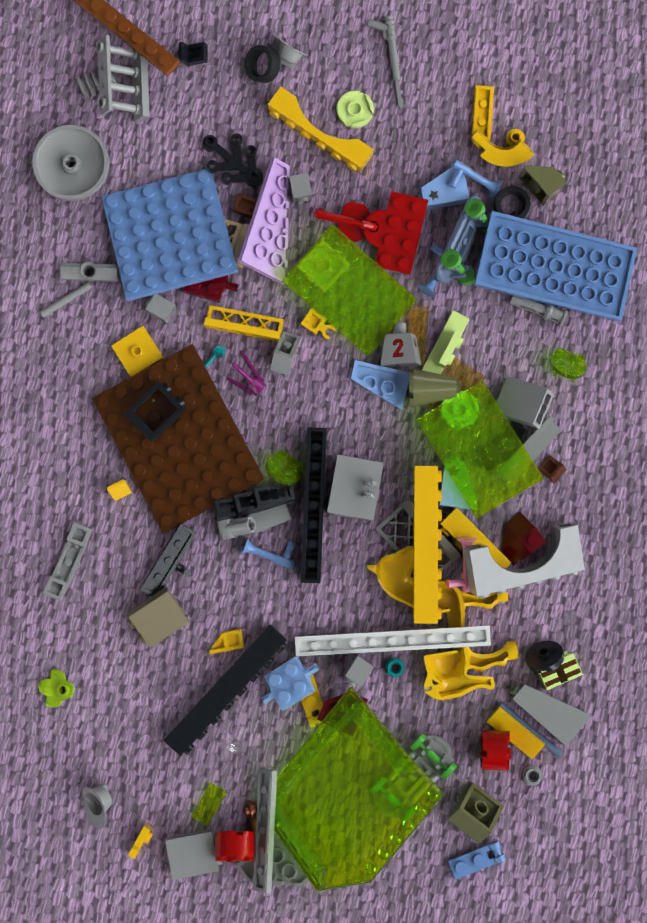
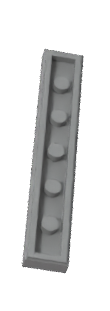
M259 769L253 890L263 893H271L277 770Z

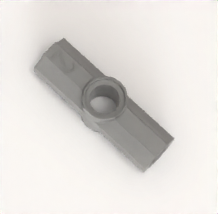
M85 262L61 263L60 266L61 280L119 282L120 278L118 264ZM93 268L94 274L86 276V271Z

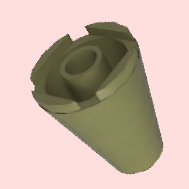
M410 369V407L456 398L457 393H461V382H457L455 377Z

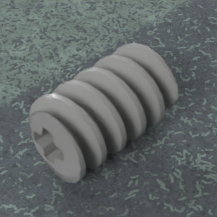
M91 71L90 78L86 73H83L82 80L77 75L81 93L86 98L89 97V92L96 96V90L99 91V73L96 76ZM111 72V82L118 83L116 72Z

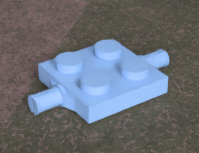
M299 657L290 659L264 676L269 685L270 692L262 696L261 699L265 704L275 699L281 711H285L316 691L311 682L310 675L319 671L318 665L314 663L306 669Z

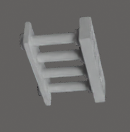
M105 35L97 41L96 45L98 53V107L100 108V115L104 116L112 111V109L132 112L134 114V121L142 122L150 117L147 60L132 48L126 49L110 45V36ZM110 53L130 57L132 68L111 64ZM111 72L131 75L132 86L111 82ZM112 90L132 94L133 104L112 101Z

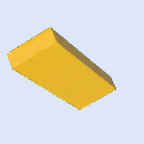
M475 85L472 134L479 129L491 140L494 86Z
M500 706L487 719V723L494 729L509 731L510 742L531 759L545 746L543 741Z

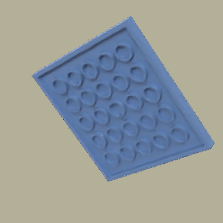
M207 169L101 196L127 302L238 273L213 174L208 172Z

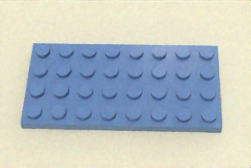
M491 211L474 286L620 322L624 313L637 248Z

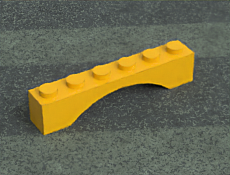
M280 86L268 103L269 114L272 117L284 120V124L292 130L295 128L300 131V135L306 140L311 139L316 142L315 145L323 151L326 149L331 152V156L335 160L344 161L350 170L354 172L357 170L361 173L373 156L374 149L359 139L336 138L314 127L302 113L296 96Z

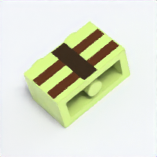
M567 650L564 651V661L559 668L548 673L547 671L538 673L546 690L583 675L574 653H568Z

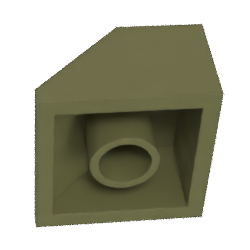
M526 165L519 177L543 206L561 192L567 182L565 175L560 170L557 171L554 167Z
M472 782L453 808L448 821L479 844L491 834L504 806Z

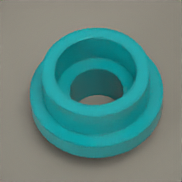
M391 658L386 662L385 670L389 676L399 677L404 672V663L399 658ZM393 664L398 665L397 671L391 670Z

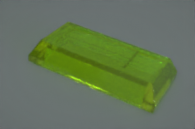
M211 782L191 817L208 826L226 796L227 791Z

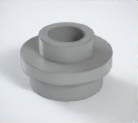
M528 766L524 769L522 777L526 784L535 786L541 782L542 772L536 766ZM530 772H535L536 776L534 779L529 778Z

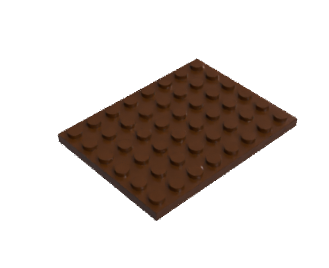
M194 344L183 348L92 398L163 534L177 527L179 523L183 524L213 508L214 501L231 498L234 494H239L265 480ZM158 381L162 384L166 382L173 389L171 393L176 398L179 396L186 403L184 407L187 411L155 442H151L125 413ZM158 390L136 412L156 431L177 408Z

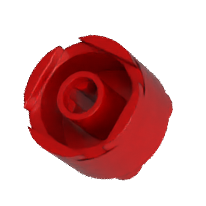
M481 730V770H509V760H511V748L508 747L510 732Z
M221 831L215 833V861H254V832Z

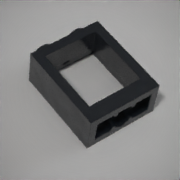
M159 381L155 383L125 413L151 442H155L187 411L184 407L186 403L179 396L176 398L171 393L173 389L166 382L163 384ZM160 390L175 405L177 410L154 431L136 411Z

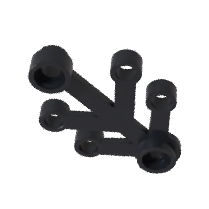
M236 133L231 137L234 156L218 144L215 136L207 135L203 138L204 150L207 152L215 151L227 161V163H217L215 160H210L207 163L208 172L216 173L217 171L238 170L242 173L240 175H232L230 172H224L221 177L223 184L230 185L231 183L246 182L251 187H257L262 183L263 174L256 168L255 156L257 149L255 146L249 145L246 147L245 154L249 160V168L243 164L241 151L242 136ZM238 138L240 141L235 142L233 139ZM213 140V143L209 144L207 141ZM248 150H254V153L250 154ZM210 165H215L216 168H215V169H211L209 166H210ZM254 174L257 178L252 179L250 176ZM228 176L231 179L229 181L224 180V177Z

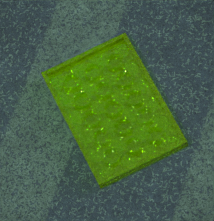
M333 224L328 227L281 281L366 357L374 351L385 338V335L393 329L395 323H398L418 300Z
M484 381L479 382L457 395V397L448 400L416 419L476 519L544 480Z

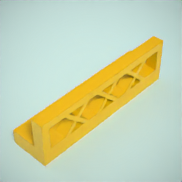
M209 305L204 326L209 329L279 342L284 319ZM213 310L220 311L225 318L222 320L212 319ZM234 314L239 315L243 322L240 324L233 323L228 318ZM252 318H256L262 325L254 327L249 326L247 322ZM270 322L279 323L278 331L269 330L266 328V325Z

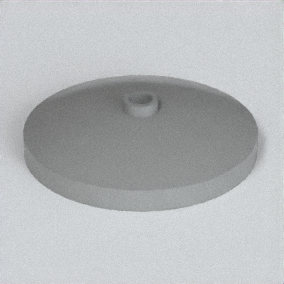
M64 125L49 131L38 142L33 154V171L38 183L48 194L64 201H78L93 195L104 184L109 172V156L105 145L94 132L82 126Z

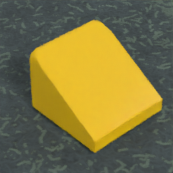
M124 479L107 487L108 492L115 501L132 493L127 481Z

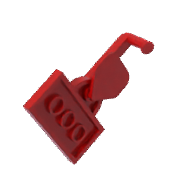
M391 191L387 210H377L370 213L366 205L348 202L344 205L341 215L318 208L314 211V216L317 219L339 223L338 233L345 240L358 242L366 237L371 245L378 247L374 262L375 267L411 275L428 200Z

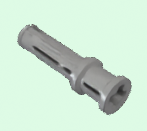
M514 295L510 302L511 305L542 316L545 321L551 320L556 322L561 327L568 314L567 310H559L554 308L553 305L548 304L547 306L537 301Z

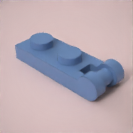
M499 840L449 859L448 862L455 880L505 861L506 857L504 853H501ZM493 851L494 856L489 858L487 852Z

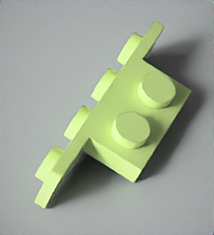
M456 311L451 313L422 369L423 371L441 374L446 364L451 365L455 357L452 353L455 348H460L464 340L461 336L469 322V318Z

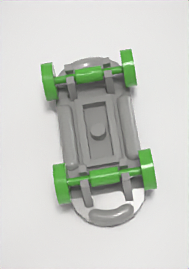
M421 733L409 746L411 750L386 777L382 775L372 785L370 791L374 794V803L379 812L388 817L401 816L400 820L406 823L417 811L414 804L439 777L445 780L453 773L457 765L453 761L451 762L452 751L450 745L440 736H426Z

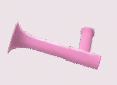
M460 537L457 538V541H460L463 548L472 546L477 539ZM463 553L462 579L446 580L445 585L447 589L462 586V592L467 593L470 592Z

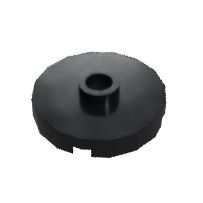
M542 641L534 644L525 655L527 666L536 673L554 671L564 661L562 646L554 641Z

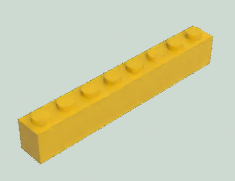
M414 466L413 623L438 624V619L442 617V610L438 608V600L442 598V590L438 588V580L442 578V570L438 568V560L442 559V550L438 549V541L442 540V530L438 529V521L442 520V510H438V502L442 501V490H438V482H442V471H438V466Z

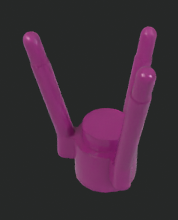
M241 350L240 354L255 377L251 378L233 362L232 366L248 380L246 383L248 387L230 377L227 380L245 390L249 395L253 393L257 396L266 386L263 383L264 379Z

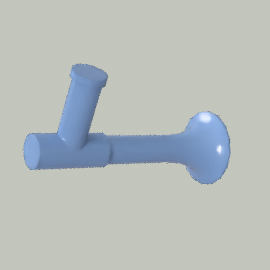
M455 159L453 161L452 167L457 170L448 183L449 186L456 188L462 174H465L485 186L489 190V197L495 196L502 184L501 180L496 182L490 181L459 160Z
M435 243L430 248V251L439 256H442L444 252ZM434 273L428 283L418 286L429 297H435L433 290L438 281L436 273Z
M248 537L241 555L244 553L256 554L292 570L295 561L290 560L296 543L288 541L282 557L254 546Z

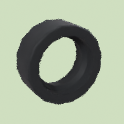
M264 45L252 47L244 60V69L247 76L251 80L260 83L273 81L281 68V60L277 51ZM266 53L268 67L263 75H259L256 68L257 61L261 54Z
M508 186L502 189L495 198L494 211L505 214L501 209L502 199L507 195H516L522 200L523 209L515 217L524 219L531 206L530 197L527 192L516 186Z

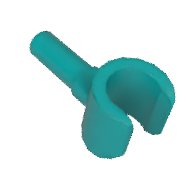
M216 346L213 354L204 364L205 367L208 368L216 356L223 358L227 349L222 346Z

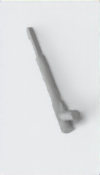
M385 16V23L370 19L368 27L383 31L384 40L388 42L398 105L402 109L404 100L401 98L399 84L401 78L393 16Z

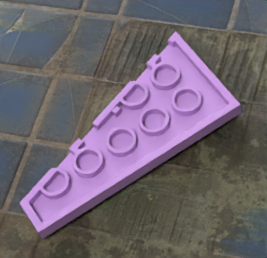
M274 157L270 159L238 262L281 285H287L285 268H288V260H286L289 218H287V209L289 208L287 190L289 189L290 166Z

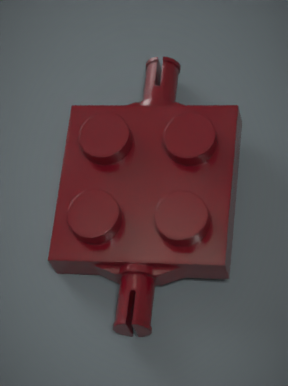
M228 275L185 286L183 292L220 303L226 289L237 292L239 284L228 282Z

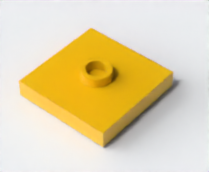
M144 326L111 345L130 377L164 359Z

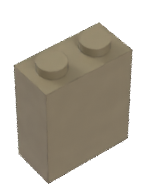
M167 586L128 611L129 618L127 621L132 629L136 628L140 633L138 634L139 639L143 644L147 643L150 648L189 623L188 616Z

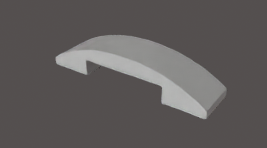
M74 522L56 568L43 591L44 595L59 601L63 599L87 547L92 529Z

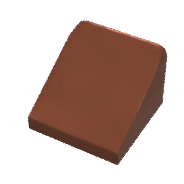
M549 455L537 470L555 484L566 471V468L562 463Z

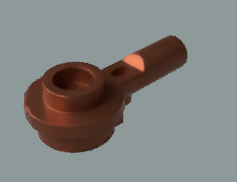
M247 800V804L244 805V813L246 817L249 816V831L254 832L255 836L256 801Z

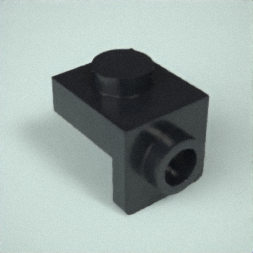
M179 42V49L177 51L179 61L187 66L208 63V44L200 42L187 45L184 42Z

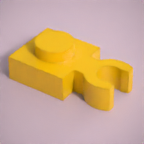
M312 308L301 322V326L315 335L320 331L326 340H330V336L326 334L327 330L336 331L333 325H326L327 319Z
M147 823L144 825L128 856L135 859L142 845L149 843L153 835L150 832L153 828Z

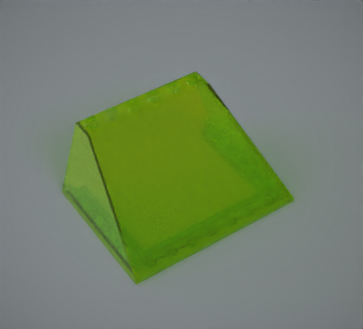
M350 687L277 776L274 832L316 891L371 883L445 794L353 687Z

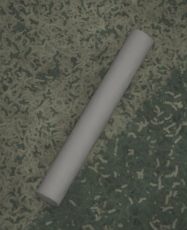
M89 282L85 283L41 310V315L43 318L92 289Z

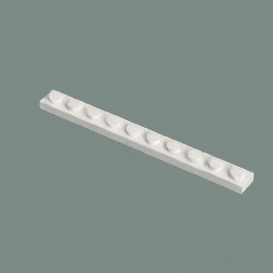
M490 625L295 637L296 656L491 646Z

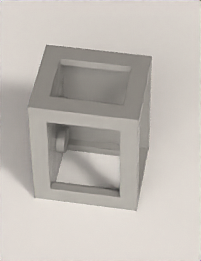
M337 455L327 514L373 522L384 463Z

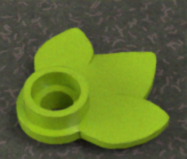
M51 669L50 678L40 681L37 685L39 691L47 696L45 706L49 708L60 706L64 700L71 698L75 691L74 685L66 680L65 674L59 669ZM62 687H65V693L62 692Z

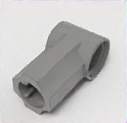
M252 516L217 521L221 540L254 533L256 528V522Z

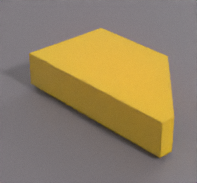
M242 630L222 632L209 650V654L243 649Z

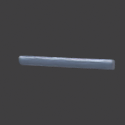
M501 702L499 706L543 741L545 748L558 758L562 755L563 751Z

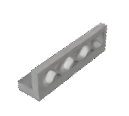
M551 415L545 419L540 429H536L496 472L509 486L562 431L553 422L555 419Z

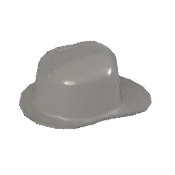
M276 36L274 49L279 54L281 64L294 68L303 55L308 56L289 46Z
M106 784L97 785L92 788L86 786L82 790L85 813L91 825L98 829L103 828L106 822L105 812L112 804Z

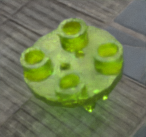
M561 348L557 349L550 358V366L554 371L552 376L556 377L559 374L575 382L576 379L583 377L587 371L586 358L581 354L567 352Z
M284 450L273 453L267 459V474L281 484L292 485L296 484L302 477V469L304 468L302 462L297 461Z

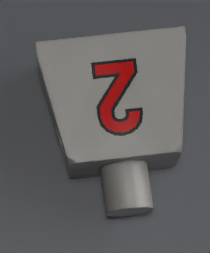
M395 323V334L385 335L381 358L382 366L387 368L421 366L416 335L406 333V323Z

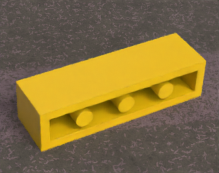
M455 508L439 524L442 527L440 528L442 533L447 538L451 536L455 540L453 544L460 551L463 548L460 541H457V538H476L477 541L472 545L481 543L488 546L491 557L500 567L506 569L511 564L497 547L458 508Z

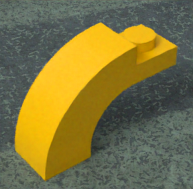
M479 129L472 134V142L479 149L481 147L484 148L480 156L491 164L504 167L515 166L526 162L534 156V151L522 139L512 146L500 147L492 143Z

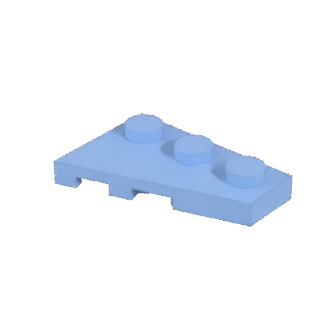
M355 360L351 380L398 409L403 410L410 373Z

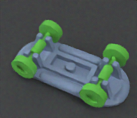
M472 195L467 199L445 250L438 261L435 273L437 280L441 283H448L457 278L462 285L467 286L475 281V270L463 263L466 262L478 236L479 228L486 234L489 215L485 213V205L477 195Z

